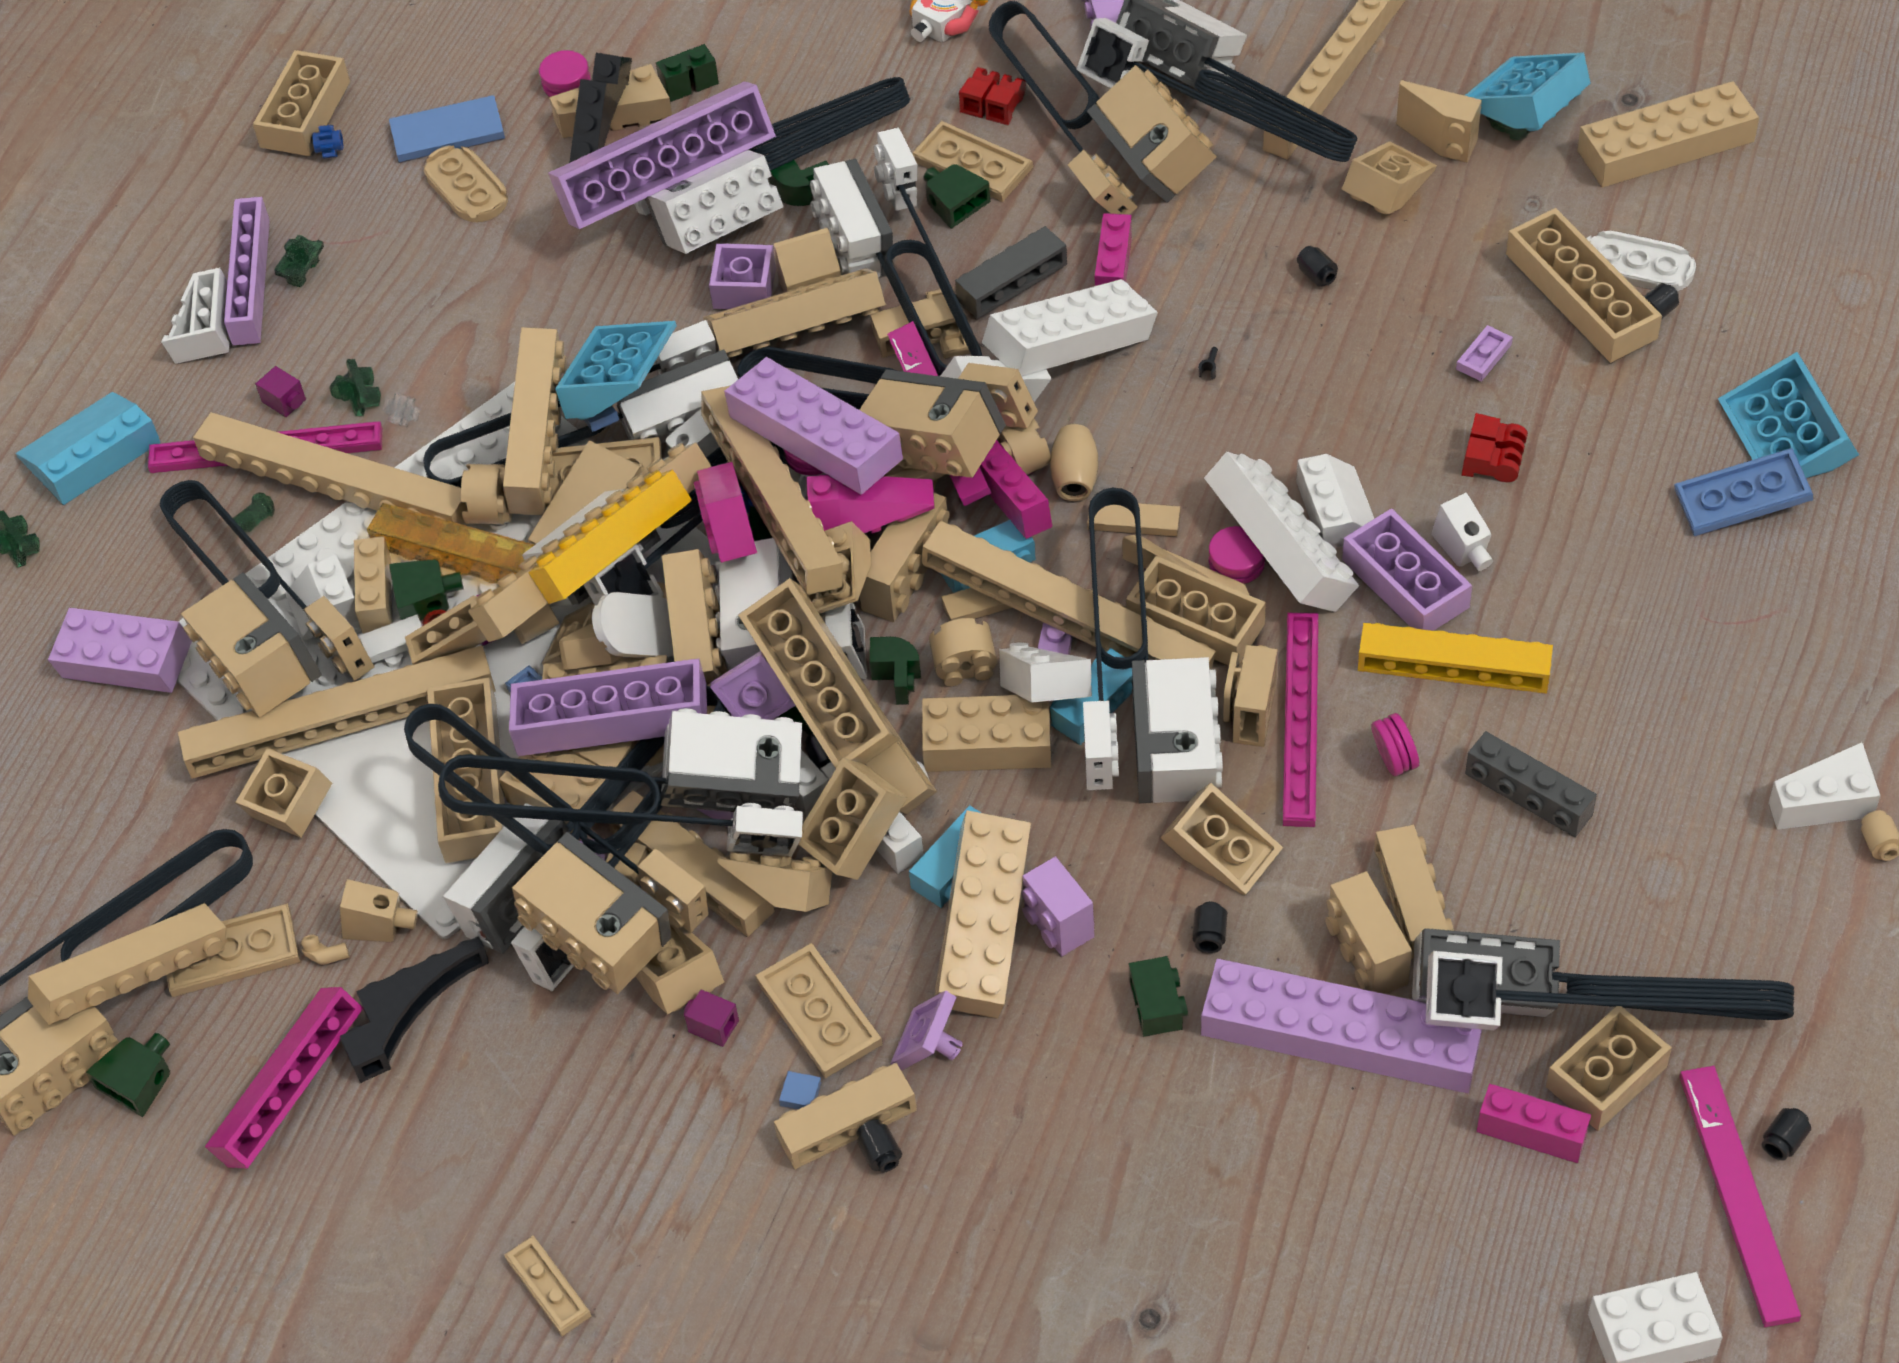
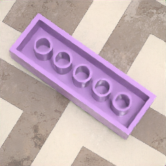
M767 357L724 391L730 418L861 495L903 460L900 435L897 431Z
M700 659L511 684L509 733L517 755L525 756L665 737V731L672 711L688 708L700 714H707V684Z

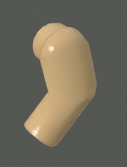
M308 935L302 939V952L305 957L320 965L350 958L346 943L327 947L319 943L318 936Z

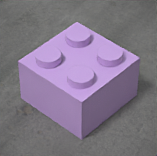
M716 244L709 283L713 309H731L772 296L776 272L773 245Z
M1056 856L1023 875V890L1021 894L1025 905L1022 909L1024 916L1031 925L1036 924L1041 930V936L1049 948L1054 947L1062 957L1094 938L1093 902Z

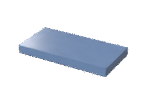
M494 95L389 119L399 162L429 156L435 150L445 146L454 145V148H461V146L469 147L505 138Z
M1793 448L1674 484L1676 495L1694 536L1813 500L1812 490Z

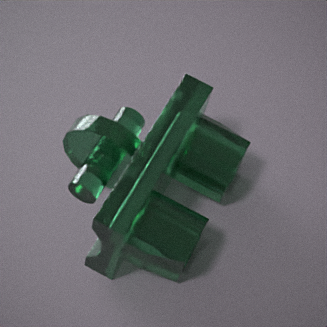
M297 235L295 239H288L284 245L286 253L274 269L276 276L286 278L289 285L302 287L306 281L305 274L309 269L316 267L320 261L318 255L324 248L323 241H311L302 235Z
M347 359L348 372L344 376L338 375L335 377V380L329 387L330 393L336 399H342L343 401L350 399L355 416H364L365 407L379 406L381 392L379 387H365L373 386L374 373L372 367H358L355 359Z
M2 510L0 511V553L2 555L8 553L17 567L25 566L27 555L39 553L40 540L35 533L25 535L28 533V525L22 515L9 518L5 511Z

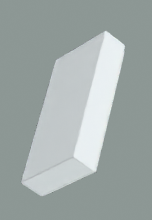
M414 615L359 635L372 663L408 651L405 636L419 629L422 625L418 615Z

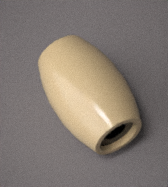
M1070 424L1062 427L1054 440L1051 451L1050 470L1052 481L1058 495L1067 501L1086 499L1094 487L1098 473L1096 443L1091 431L1079 424Z

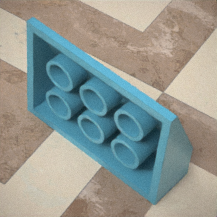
M1567 53L1511 57L1464 96L1482 100L1480 112L1482 115L1514 129L1539 130L1543 127L1544 123L1555 117L1559 110L1568 106L1574 97L1579 96L1581 91L1591 84L1585 54Z
M663 321L595 326L555 388L565 419L577 418L579 420H586L594 417L639 389L675 330L676 322Z
M1798 352L1718 398L1752 460L1793 448L1803 473L1808 478L1833 471L1859 456L1855 446Z
M111 392L16 452V456L65 505L149 451L151 444H159L161 442L153 421L135 403Z

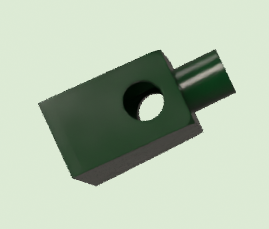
M952 164L942 172L931 167L923 176L926 182L928 204L951 229L991 202L989 181L957 164Z
M435 559L389 564L397 610L401 620L418 615L419 620L422 621L446 612L449 609L447 593L464 589L460 572L443 575L439 561Z
M154 1033L145 1045L131 1037L124 1038L91 1066L86 1073L95 1089L143 1117L170 1075V1070L162 1057V1054L169 1048L170 1043L158 1033Z

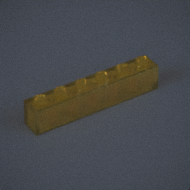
M382 503L367 528L369 538L384 536L389 553L400 555L408 560L423 561L435 559L439 561L440 568L460 572L464 576L478 577L489 583H497L511 572L514 574L518 573L521 570L519 565L525 561L522 554L534 546V544L387 503Z

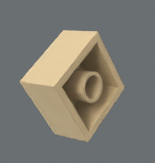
M267 748L235 803L250 817L302 838L333 783L318 768Z

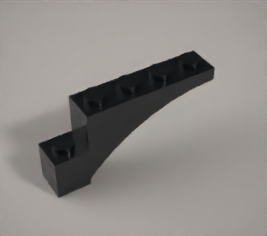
M595 53L592 80L580 79L569 163L605 146L617 105L626 85H629L632 58Z
M479 936L471 940L462 941L454 948L440 954L431 955L425 961L411 967L402 968L394 975L380 981L371 982L363 989L356 991L369 1023L355 1026L339 1037L360 1083L391 1070L389 1063L404 1034L424 1009L448 987L467 974L489 963Z

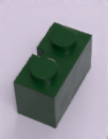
M705 44L656 62L658 78L668 94L670 102L692 94L690 78H693L697 92L719 84L716 60Z
M1168 956L1129 963V982L1135 1005L1139 1006L1137 1008V1015L1143 1037L1183 1030V1016H1188L1185 997H1178L1176 988L1180 987V978L1177 967L1171 968Z

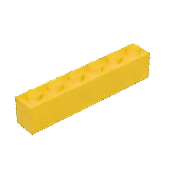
M673 469L661 473L659 470L652 472L643 479L645 482L640 488L635 486L622 495L624 498L619 504L614 502L601 511L603 515L598 520L593 518L580 526V534L576 537L574 534L560 541L558 543L560 549L555 553L552 551L547 552L536 560L538 565L528 573L548 604L566 599L692 501Z
M1363 623L1358 671L1547 694L1553 645L1540 642L1516 641L1508 638L1482 637L1475 634L1448 633L1441 630L1431 631L1414 627L1388 626L1381 623Z

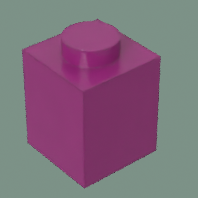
M277 366L273 367L255 383L261 402L284 417H287L295 409L299 408L306 400L300 381Z
M701 989L695 999H691L687 1003L684 1010L689 1033L722 1047L739 1022L735 1003Z

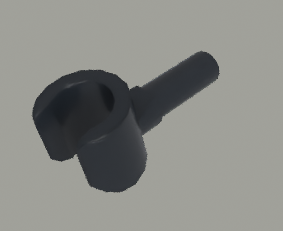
M1212 347L1208 359L1202 360L1199 363L1200 378L1206 370L1211 371V379L1216 378V364L1214 361L1218 352L1217 347Z

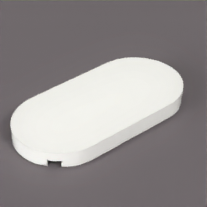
M1616 231L1598 232L1597 236L1592 237L1591 235L1586 238L1633 286L1652 290L1658 284L1664 283L1673 286L1679 291L1687 287L1694 278L1696 262L1694 258L1691 259L1688 255L1689 252L1679 245Z
M621 592L606 594L598 599L599 603L594 606L592 612V625L599 642L605 643L607 646L605 649L610 654L637 658L655 657L658 655L674 656L667 599L660 596Z

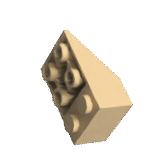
M852 521L824 531L827 537L830 536L832 538L837 554L843 556L846 564V573L842 576L841 588L807 595L819 614L858 601L871 566L870 539Z
M730 851V855L718 858L717 863L775 907L807 912L829 904L832 871L814 857H803V861L792 860L791 856H767Z

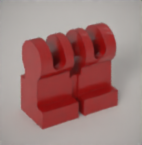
M977 67L972 78L969 77L959 91L960 112L983 118L986 113V120L1009 125L1014 109L1024 97L1026 81L1017 77L1012 82V76L1004 74L1000 80L999 72L991 71L987 75V69Z
M1476 413L1461 476L1473 477L1474 473L1493 476L1501 482L1515 481L1519 475V466L1522 462V455L1528 436L1527 430L1519 424L1500 423V418Z

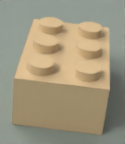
M568 750L525 755L517 758L595 765ZM506 771L499 778L508 803L512 805H524L527 803L532 806L552 807L510 772ZM530 773L567 802L573 809H580L606 780Z
M842 758L802 824V838L798 844L836 875L858 880L908 797L865 764Z
M1363 872L1330 885V898L1327 900L1329 911L1328 917L1325 918L1326 925L1330 934L1338 937L1344 959L1347 962L1351 961L1356 969L1355 976L1359 986L1362 989L1366 988L1368 991L1386 994L1408 985L1412 949L1368 872Z
M1616 1006L1549 1067L1546 1088L1571 1109L1591 1114L1589 1124L1599 1131L1667 1068L1672 1047L1622 1006Z

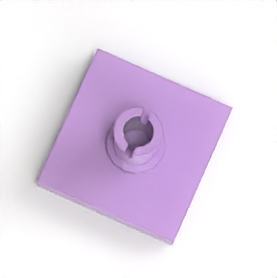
M761 651L718 677L710 685V688L733 717L754 714L760 716L761 719L773 720L796 706Z
M945 990L913 1008L890 1063L891 1065L897 1063L902 1071L931 1056L935 1050L946 1056L949 1060L955 1059L960 1052L959 1048L962 1047V1041L945 1033L943 1029L956 996Z

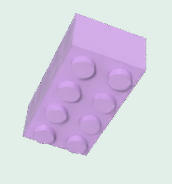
M1392 508L1344 537L1342 561L1410 627L1434 631L1470 608L1472 585Z
M69 608L48 661L62 678L172 693L192 641L178 621Z

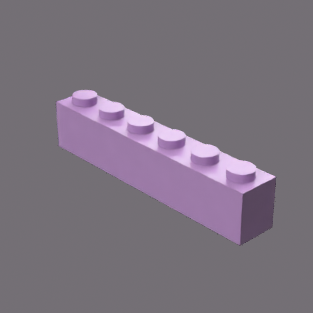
M262 197L234 199L224 319L232 345L261 342L270 222Z

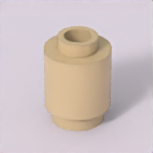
M1881 810L1865 815L1861 821V832L1872 856L1875 859L1884 861L1898 857L1899 831L1892 817Z

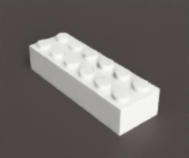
M1120 279L990 314L982 344L1007 368L1018 369L1021 376L1146 341L1149 339L1158 312L1137 294L1128 283Z
M1226 451L1204 479L1298 602L1336 612L1359 587L1352 577L1353 571L1346 564L1339 561L1336 557L1337 551L1335 548L1321 538L1319 535L1320 529L1303 515V507L1289 497L1287 487L1281 481L1274 478L1269 464L1262 459L1254 460L1244 454L1237 455Z

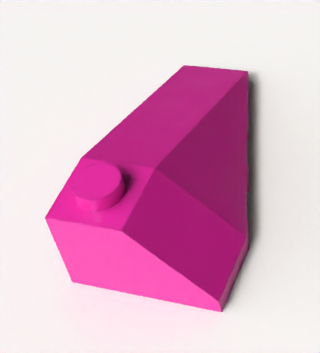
M827 474L807 477L808 500L814 516L820 518L824 531L852 521L863 533L871 531L873 534L880 531L881 526L896 520L902 522L935 509L932 479L883 476L861 495Z

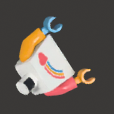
M911 0L910 15L912 16L914 27L911 30V35L919 42H922L927 36L939 42H945L954 35L967 32L978 13V6L985 5L988 0Z

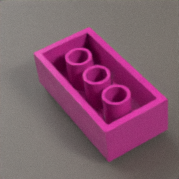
M733 462L698 470L699 480L694 482L712 554L718 553L721 563L756 554L757 550Z

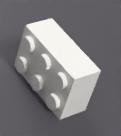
M1697 1272L1592 1297L1588 1316L1606 1363H1686L1717 1355L1722 1335Z

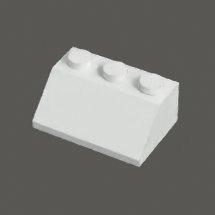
M1328 454L1299 459L1297 461L1296 483L1311 522L1320 529L1319 535L1324 541L1331 544L1334 548L1343 547L1344 537L1374 519L1355 467Z

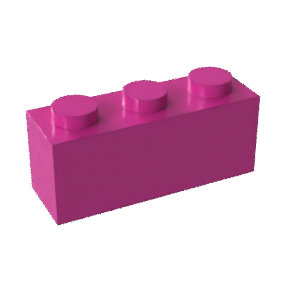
M1103 213L1095 269V286L1120 279L1126 282L1132 242V215Z
M1489 1083L1479 1113L1477 1132L1578 1163L1587 1136L1591 1114Z

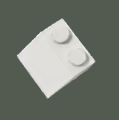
M337 554L308 564L290 587L307 607L322 596H325L350 624L358 621L355 613V597ZM286 592L285 594L304 641L313 638L314 636L306 626V623L310 621L304 610Z

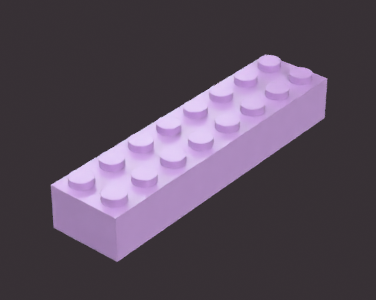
M744 81L549 172L548 175L569 225L581 229L774 138L776 135L757 85Z
M1218 958L1201 1015V1036L1469 1094L1482 1029L1426 1025L1425 1002Z

